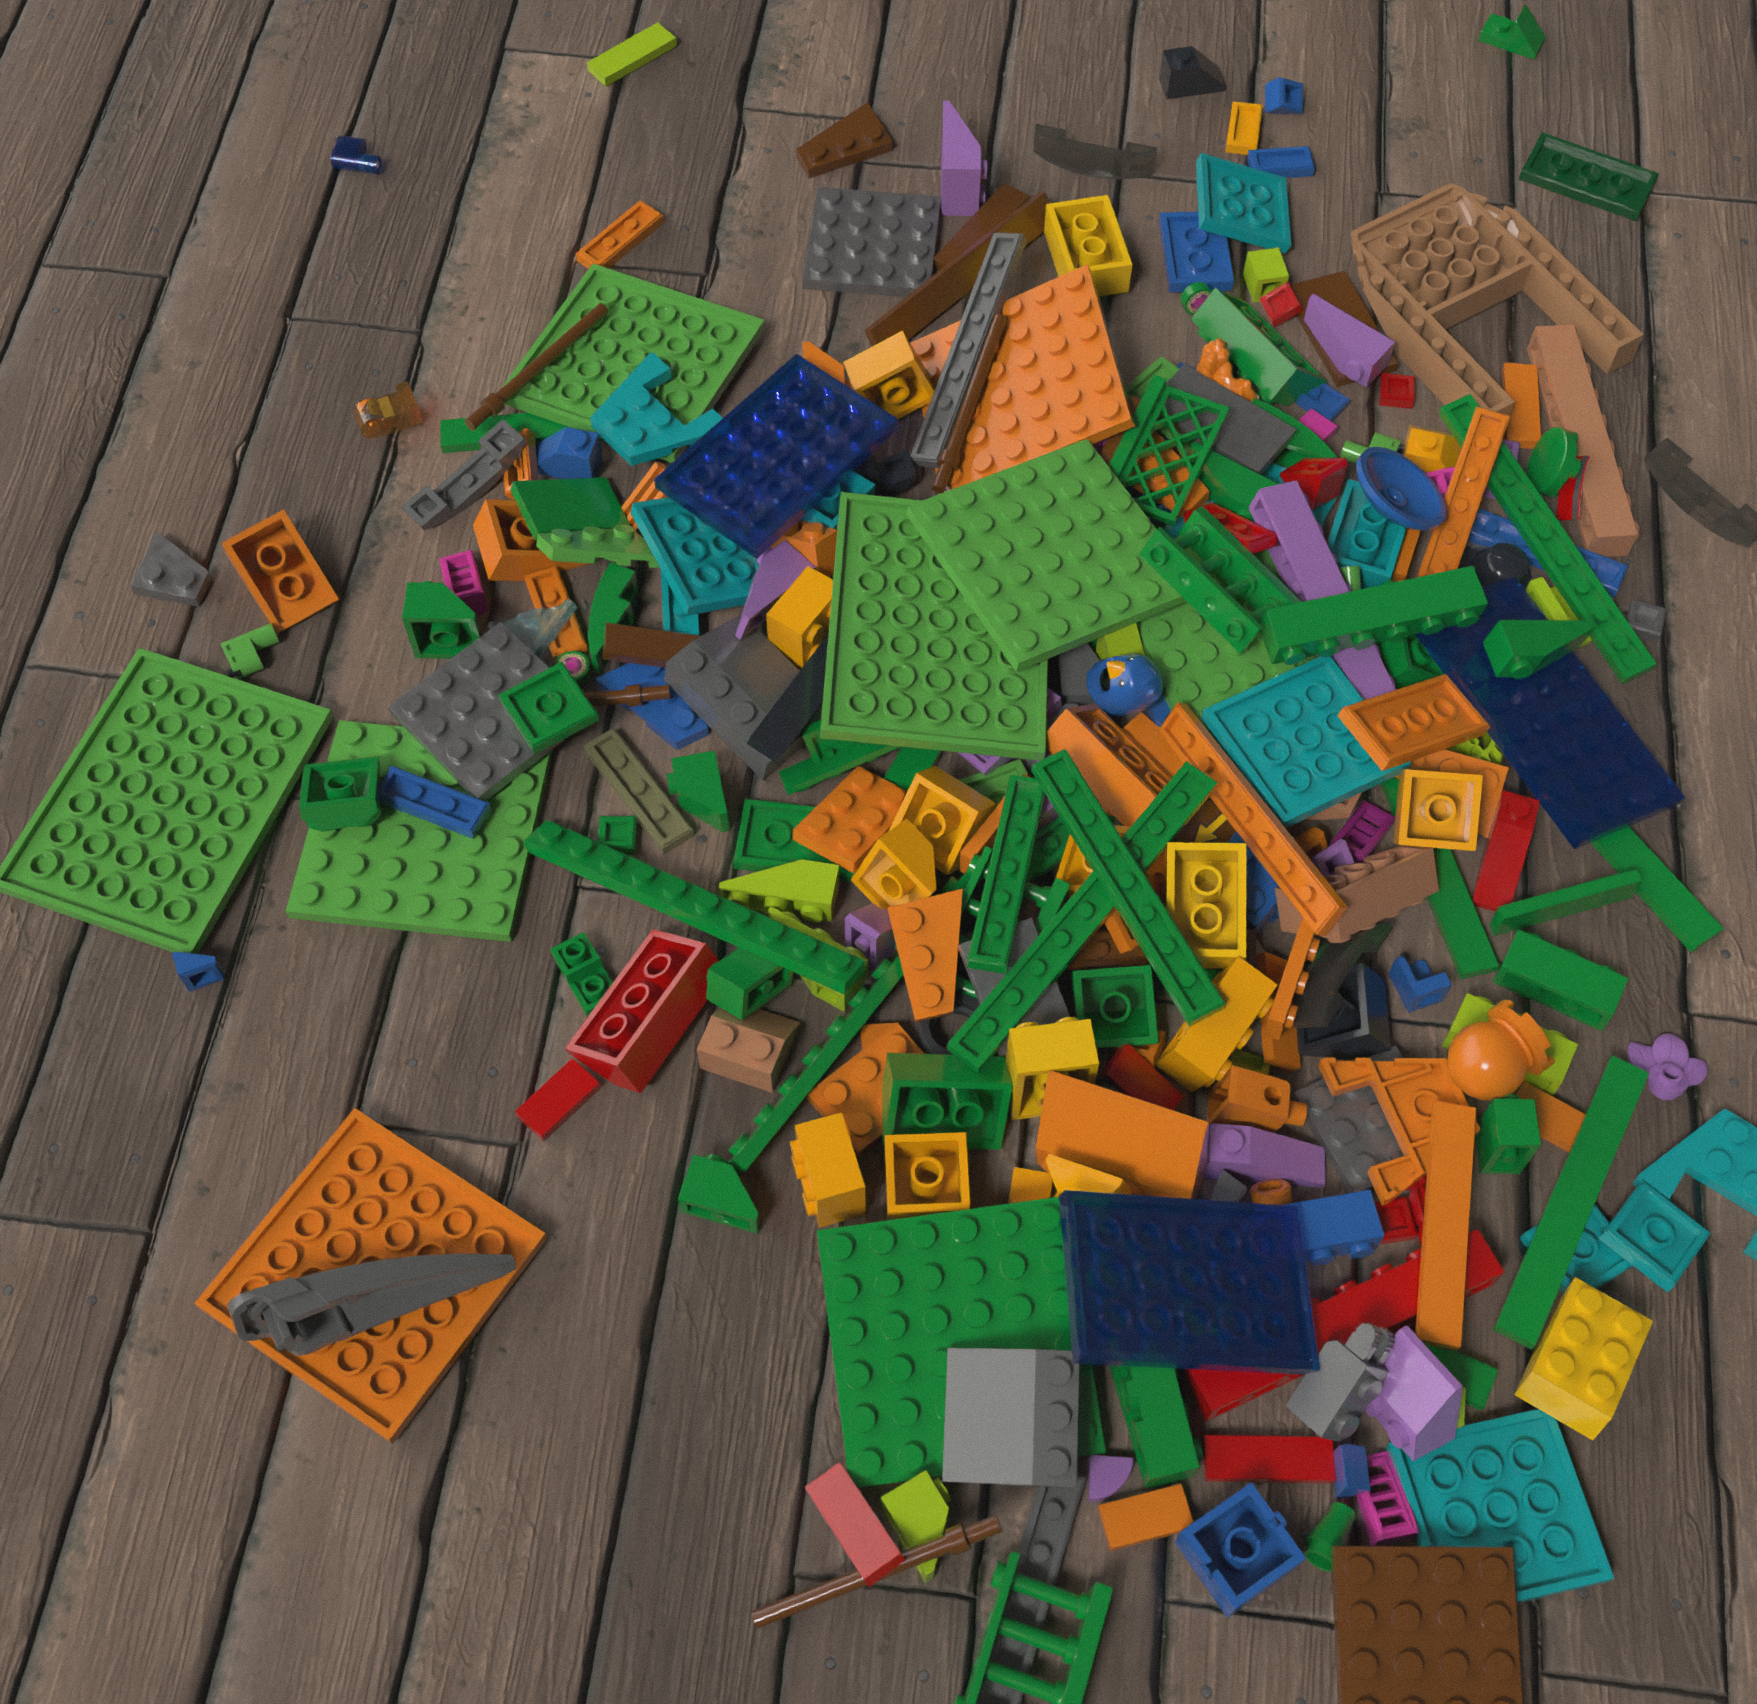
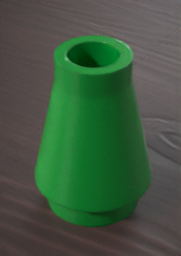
M1340 1502L1332 1503L1327 1514L1305 1539L1304 1546L1306 1549L1304 1556L1314 1567L1322 1571L1332 1572L1331 1545H1349L1352 1525L1356 1518V1513L1352 1508Z

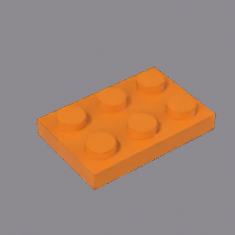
M858 765L793 829V840L854 873L877 840L889 831L908 791Z
M898 1023L810 1090L806 1097L822 1117L842 1112L856 1157L882 1138V1083L887 1053L925 1054Z

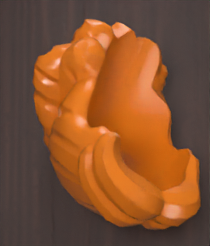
M1216 338L1204 345L1196 371L1249 402H1252L1253 398L1259 400L1258 394L1251 387L1250 380H1245L1241 377L1234 378L1232 376V365L1229 363L1230 352L1227 349V343L1221 338Z

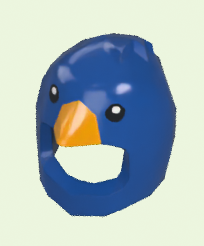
M1130 653L1105 658L1096 662L1087 672V689L1094 702L1105 713L1110 715L1126 716L1146 711L1162 695L1164 678L1155 662L1141 654ZM1107 667L1110 676V689L1103 691L1099 680L1101 673Z

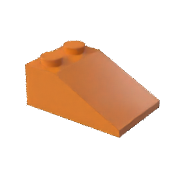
M485 499L473 524L489 581H525L523 575L557 566L560 572L592 564L551 561L536 547L537 540H534L514 500Z
M284 509L221 543L225 554L277 635L339 601V598Z

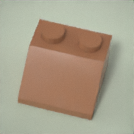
M719 1007L711 1015L697 1048L700 1069L773 1093L801 1026L800 1022L761 1009L755 1010L749 1016L740 1020Z

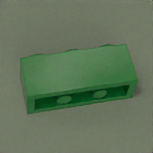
M1519 929L1511 940L1493 979V983L1601 1032L1613 1017L1628 981L1627 977L1618 974L1616 970L1609 966L1593 963L1582 958L1573 950L1562 949L1544 941L1537 934L1526 933Z

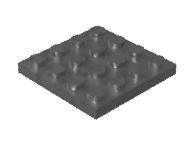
M817 187L802 278L803 289L907 297L932 277L941 196Z
M502 622L498 623L387 706L390 714L472 797L483 801L488 800L565 740L563 739L534 755L501 704L498 697L499 694L549 669Z

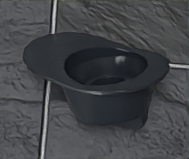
M1498 543L1491 547L1482 545L1465 546L1458 569L1473 566L1483 592L1506 600L1523 597L1530 580H1533L1529 569L1530 562L1527 560L1526 555L1521 549L1509 543Z

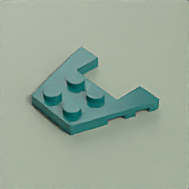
M653 352L648 354L590 417L591 427L630 466L673 454L672 449L690 445L692 448L704 445V440L719 436L720 440L732 436L731 425L714 409L683 425L649 392L672 378L671 369Z
M1724 1108L1642 1171L1632 1184L1637 1186L1643 1180L1669 1200L1684 1173L1757 1217V1127ZM1757 1227L1743 1250L1744 1254L1756 1261Z

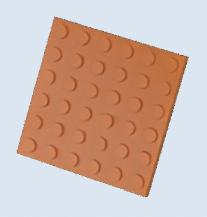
M1088 264L1004 301L1000 314L1004 315L1007 321L959 450L960 460L957 469L951 472L945 492L1082 440L1088 439L1091 444H1094L1135 427L1093 274ZM961 320L911 342L912 347L929 374L934 389L937 386ZM930 403L921 407L923 418H925Z
M354 1108L194 1304L238 1336L227 1304L229 1301L241 1293L290 1277L296 1279L355 1264L420 1255H512L515 1259L516 1269L499 1279L425 1306L360 1332L341 1342L336 1341L308 1355L297 1356L290 1351L287 1352L286 1348L278 1351L272 1337L256 1341H246L393 1445L548 1238L545 1232Z

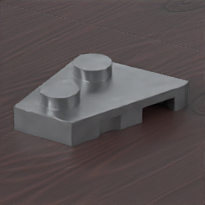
M156 533L130 587L134 594L200 607L212 578L208 570L164 536Z

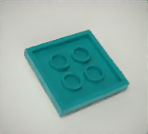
M1201 153L1196 160L1199 229L1236 239L1240 242L1264 247L1265 249L1279 248L1281 253L1286 254L1291 246L1286 178Z

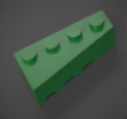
M1153 1289L1106 1300L1097 1327L1144 1489L1194 1478L1200 1468L1199 1463L1203 1462L1202 1451L1197 1437L1191 1436L1188 1424L1190 1420L1189 1408L1184 1395L1180 1393L1176 1365L1170 1354L1155 1291Z

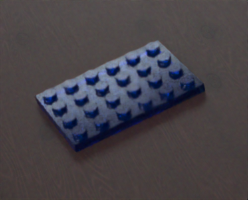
M796 353L654 478L655 487L758 559L899 429L898 419Z
M1064 1190L1059 1195L1073 1364L1303 1375L1320 1371L1297 1206Z

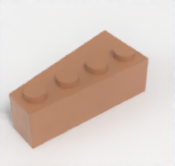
M1400 845L1363 858L1364 863L1344 864L1335 867V875H1327L1324 878L1348 908L1326 936L1316 935L1315 933L1314 936L1327 938L1330 943L1348 941L1351 939L1352 934L1360 930L1372 929L1376 926V922L1384 918L1398 916L1400 910L1408 906L1421 904L1424 902V898L1438 892L1439 887L1433 848ZM1276 887L1275 894L1281 931L1297 934L1303 917L1280 887Z

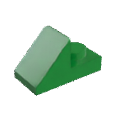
M1524 5L1516 21L1491 13L1480 33L1478 41L1535 60L1546 36L1528 6Z

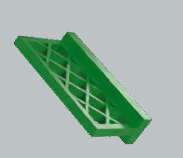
M1153 375L1133 415L1135 427L1125 431L1108 465L1125 488L1140 483L1145 495L1134 499V501L1147 517L1175 526L1230 413V407L1166 385V378ZM1171 398L1184 403L1186 411L1169 416L1165 407ZM1206 411L1218 415L1215 423L1202 428L1196 418V415ZM1190 418L1195 430L1178 436L1173 424ZM1168 426L1173 438L1155 445L1151 436L1153 431ZM1199 437L1203 445L1202 450L1187 456L1182 443ZM1177 446L1182 458L1164 465L1159 452ZM1154 454L1159 467L1141 473L1138 467L1139 460ZM1186 466L1189 473L1188 479L1173 485L1168 472ZM1163 474L1168 487L1150 493L1145 480ZM1171 494L1175 501L1172 512L1168 513L1157 509L1154 500Z

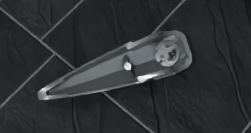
M439 1254L385 1259L318 1272L296 1279L290 1277L241 1293L231 1299L227 1306L240 1339L256 1341L272 1337L278 1351L286 1348L287 1352L290 1351L294 1355L303 1356L425 1306L499 1279L515 1270L516 1263L513 1256L509 1254Z

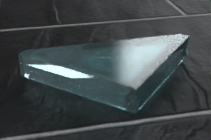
M566 599L562 605L548 609L541 607L517 614V618L502 623L540 659L577 609V606L573 601ZM491 621L487 627L492 629L498 623Z

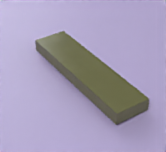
M615 728L583 745L587 756L632 815L637 817L639 824L663 855L694 837L692 827Z

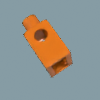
M1232 1065L1223 1078L1211 1089L1208 1096L1207 1122H1209V1125L1214 1123L1251 1126L1275 1133L1284 1123L1302 1127L1307 1116L1306 1103L1290 1100V1084L1288 1081Z

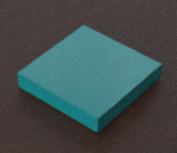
M1642 1180L1634 1188L1599 1239L1664 1291L1669 1292L1676 1285L1711 1233Z
M1595 1204L1559 1288L1562 1294L1575 1277L1598 1290L1633 1267L1632 1264L1599 1239L1608 1226L1609 1221ZM1536 1226L1520 1237V1240L1526 1247L1530 1243Z

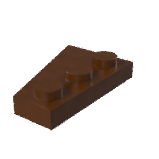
M867 102L797 148L796 158L807 177L812 178L893 151V141Z

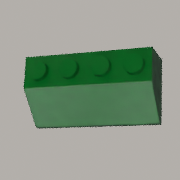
M1215 288L1191 318L1199 327L1197 333L1209 343L1216 338H1221L1227 343V349L1230 352L1229 363L1232 364L1234 362L1239 368L1237 374L1245 380H1250L1251 384L1254 383L1259 388L1257 394L1271 405L1277 402L1288 406L1298 401L1300 395H1307L1308 391L1316 387L1320 388V385L1328 382L1257 310L1243 299Z

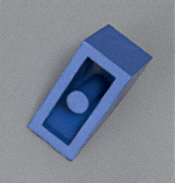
M565 427L539 442L536 447L538 475L559 479L596 478L603 460L599 433Z

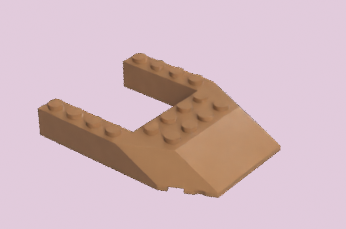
M1449 183L1350 231L1349 238L1363 291L1387 337L1395 342L1393 349L1396 355L1444 405L1471 394L1479 407L1510 416L1515 401L1446 329L1521 291H1524L1557 325L1574 324L1578 338H1581L1583 341V351L1606 374L1632 362L1644 334L1517 210L1505 206L1503 210L1486 203L1488 198L1477 193H1470L1465 188L1456 184Z

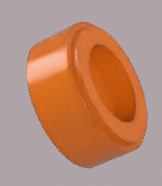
M1282 1179L1262 1180L1254 1184L1250 1189L1252 1205L1256 1209L1290 1204L1293 1200L1290 1184Z

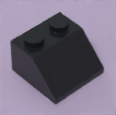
M1364 963L1308 978L1303 995L1295 993L1294 1003L1296 1006H1299L1295 1016L1298 1053L1302 1056L1355 1060V1058H1364L1391 1050L1385 981Z

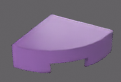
M1090 1455L1088 1502L1105 1500L1120 1490L1129 1477L1133 1458Z

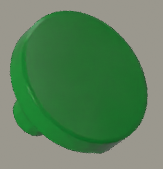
M1553 427L1546 431L1536 443L1528 462L1527 476L1540 495L1554 498L1568 478L1573 479L1578 475L1581 468V460L1576 458L1578 434L1576 432L1561 427Z

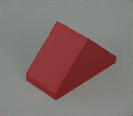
M1304 458L1279 474L1285 483L1297 480L1302 492L1308 497L1310 509L1314 511L1339 495L1348 463L1346 458Z

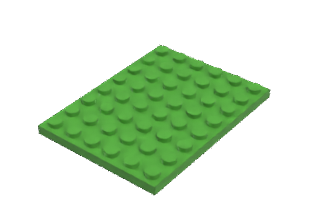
M841 492L820 738L1043 760L1046 746L1048 659L1020 671H1015L907 517L908 506L921 500Z
M139 648L1 864L0 892L170 952L198 954L302 774L304 765H307L334 717L331 710Z

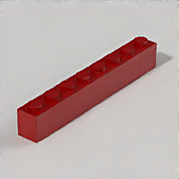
M1478 1229L1468 1233L1464 1299L1494 1286L1505 1273ZM1422 1248L1409 1254L1405 1258L1407 1262L1394 1268L1389 1263L1376 1269L1370 1274L1371 1279L1359 1285L1356 1280L1343 1284L1334 1291L1336 1296L1323 1302L1320 1297L1305 1302L1298 1308L1299 1313L1289 1318H1285L1284 1314H1279L1262 1324L1263 1330L1249 1336L1247 1331H1243L1234 1335L1225 1342L1227 1346L1214 1353L1210 1348H1207L1191 1356L1188 1359L1190 1364L1187 1365L1182 1377L1206 1422L1305 1376L1326 1342L1338 1340L1346 1343L1352 1333L1356 1332L1359 1324L1362 1325L1363 1322L1371 1323L1380 1328H1387L1391 1330V1333L1416 1323Z

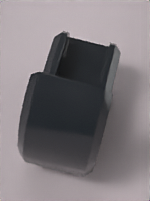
M865 435L849 436L839 446L843 465L874 483L875 496L893 497L908 489L915 480L916 471L909 453L906 451L883 458L882 462L877 464L868 437Z

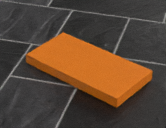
M1447 674L1345 706L1337 715L1382 771L1484 736L1490 729L1486 720Z

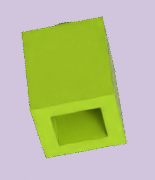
M1279 248L1250 251L1247 253L1243 276L1253 303L1261 302L1259 300L1260 297L1288 282L1289 274Z

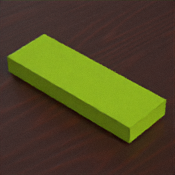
M657 22L588 61V71L604 86H608L676 47V37Z

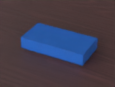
M1309 146L1248 150L1247 160L1251 168L1285 178L1311 177L1314 174L1315 167Z

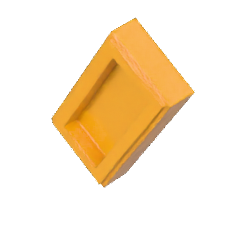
M1233 101L1226 153L1248 155V150L1257 149L1263 105Z

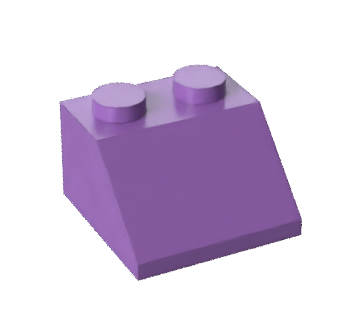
M1405 1326L1394 1335L1395 1344H1393V1349H1390V1354L1382 1365L1389 1371L1382 1382V1390L1377 1398L1368 1404L1364 1411L1370 1417H1375L1386 1429L1387 1435L1395 1447L1402 1448L1412 1461H1415L1455 1439L1463 1386L1408 1326Z

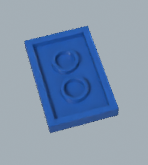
M1198 211L1160 213L1159 229L1168 291L1183 292L1189 285L1196 282H1205L1212 291L1215 288L1222 291L1232 290L1234 278L1227 237L1199 229Z

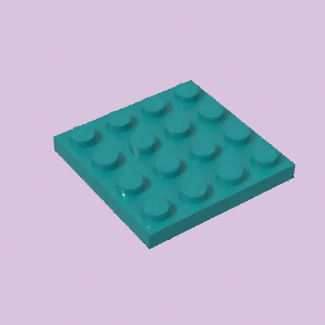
M750 484L632 504L630 513L686 616L745 605L754 575L759 566L757 559L765 550L744 533L738 524L750 517L754 511L760 509L750 503Z
M1331 656L1313 659L1203 709L1201 717L1232 762L1285 828L1401 774L1402 769H1409L1411 762H1407L1382 771L1337 716L1343 707L1364 700Z
M1536 1409L1465 1425L1456 1429L1455 1439L1415 1461H1412L1402 1448L1395 1447L1392 1442L1386 1445V1450L1401 1482L1419 1530V1534L1415 1537L1417 1545L1513 1547L1516 1604L1607 1583L1614 1579L1555 1418Z

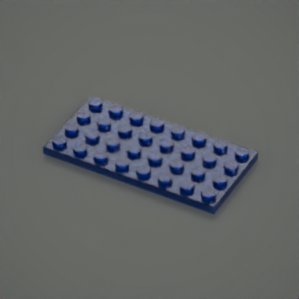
M1515 577L1482 588L1488 604L1476 623L1463 628H1459L1457 625L1445 627L1431 635H1424L1423 632L1415 634L1442 672L1447 674L1489 724L1490 729L1487 732L1536 799L1540 800L1539 803L1574 850L1672 809L1685 799V796L1573 651L1529 677L1521 679L1496 677L1483 641L1499 620H1548Z

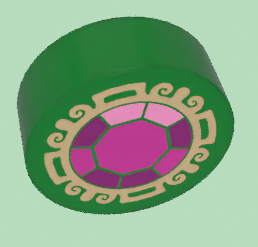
M1205 282L1193 283L1182 292L1180 303L1188 314L1194 315L1212 293V290Z
M567 651L558 656L554 665L563 661L579 686L587 682L591 675L589 660L583 653Z

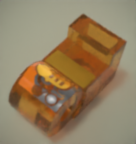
M408 381L395 385L397 392L376 399H363L355 405L353 413L360 432L364 437L373 439L423 424Z

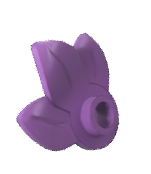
M1666 1033L1660 1035L1655 1040L1653 1047L1636 1042H1630L1628 1045L1627 1055L1630 1064L1649 1072L1647 1078L1649 1090L1660 1099L1674 1100L1678 1096L1683 1095L1688 1086L1701 1084L1707 1076L1706 1062L1696 1058H1689L1685 1042L1674 1034Z

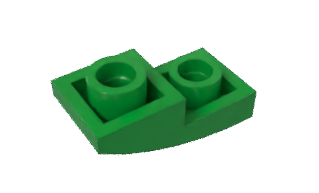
M582 932L551 948L550 952L582 1011L588 1017L613 982L603 968L601 959L586 934Z

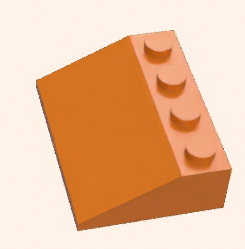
M1050 1070L1046 1081L1036 1142L1037 1165H1040L1049 1173L1046 1159L1048 1154L1122 1178L1137 1202L1144 1200L1155 1204L1161 1211L1170 1215H1179L1181 1213L1190 1216L1206 1174L1209 1122Z

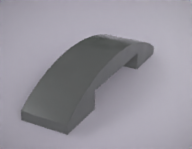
M504 419L478 440L482 449L434 490L426 485L401 506L423 530L435 527L451 519L472 505L504 475L516 460L526 441Z

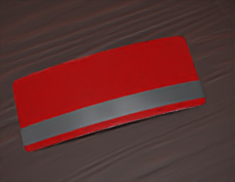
M1576 456V458L1581 460V468L1578 475L1573 479L1568 478L1559 490L1558 520H1578L1580 518L1582 486L1590 456Z

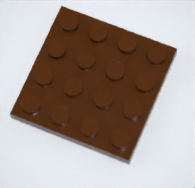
M1331 1545L1338 1704H1523L1513 1547Z

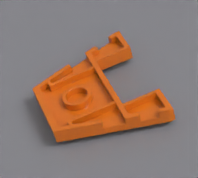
M1323 1058L1318 1064L1332 1097L1371 1086L1404 1156L1371 1166L1367 1172L1382 1206L1390 1203L1427 1174L1432 1104L1435 1101L1469 1106L1462 1090L1453 1083L1446 1058H1395L1394 1061H1372L1371 1058H1355L1354 1061H1336V1058ZM1475 1119V1134H1474V1137H1475V1136L1479 1133V1131L1481 1130L1480 1127H1479V1125H1478V1123H1477V1121H1476V1119Z

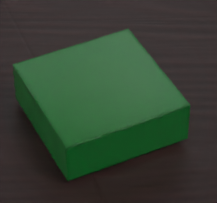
M599 816L598 842L626 855H636L637 817Z

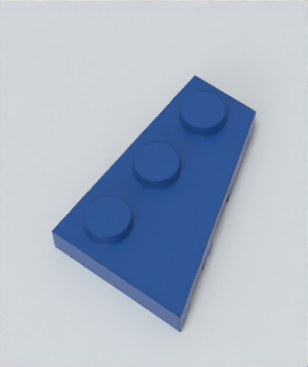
M633 663L625 664L595 678L597 687L602 691L625 689L626 685L641 684L642 687L668 685L664 681L665 668ZM672 688L671 699L646 701L642 706L628 707L627 704H620L627 711H633L643 719L647 727L676 750L709 735L708 727L704 720Z

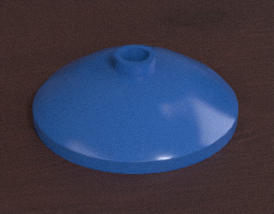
M1370 447L1359 456L1356 463L1359 484L1368 502L1381 516L1392 523L1416 531L1436 529L1445 520L1446 505L1442 494L1431 478L1414 462L1393 450L1383 447Z

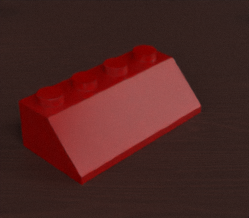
M652 929L567 1044L565 1050L612 1084L641 1094L707 1001L706 977L708 969L719 960L704 942Z

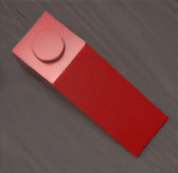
M1502 791L1488 838L1485 839L1471 899L1474 906L1496 912L1499 906L1512 903L1533 833L1540 800Z

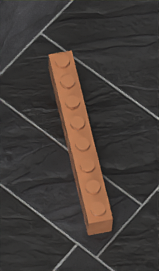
M1574 324L1537 326L1533 331L1527 351L1531 365H1537L1538 389L1550 429L1561 427L1576 432L1578 434L1577 456H1590L1582 486L1580 518L1577 520L1584 548L1605 557L1628 556L1634 542L1639 538V524L1637 521H1634L1631 513V498L1624 490L1622 483L1623 472L1621 467L1617 466L1614 457V442L1609 440L1606 431L1607 421L1606 416L1601 414L1599 408L1598 390L1593 388L1591 382L1590 364L1586 363L1584 359L1583 341L1581 338H1578Z

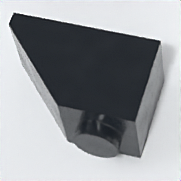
M1193 46L1163 50L1159 80L1166 99L1225 91V84L1218 66Z

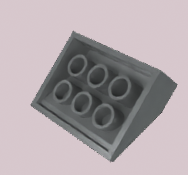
M741 615L693 640L666 662L664 681L763 781L805 745V741L800 733L778 764L747 745L750 736L799 673V670L757 628L739 640L735 636ZM822 705L807 725L821 720Z

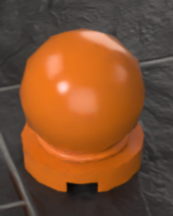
M1502 1000L1490 1008L1487 1013L1488 1022L1477 1021L1464 1027L1453 1038L1449 1046L1447 1067L1453 1083L1467 1095L1482 1101L1501 1099L1509 1094H1513L1526 1080L1527 1072L1540 1075L1555 1063L1554 1058L1547 1057L1545 1050L1551 1047V1044L1540 1026L1527 1012L1519 1016L1511 1008L1514 1002L1510 1000Z

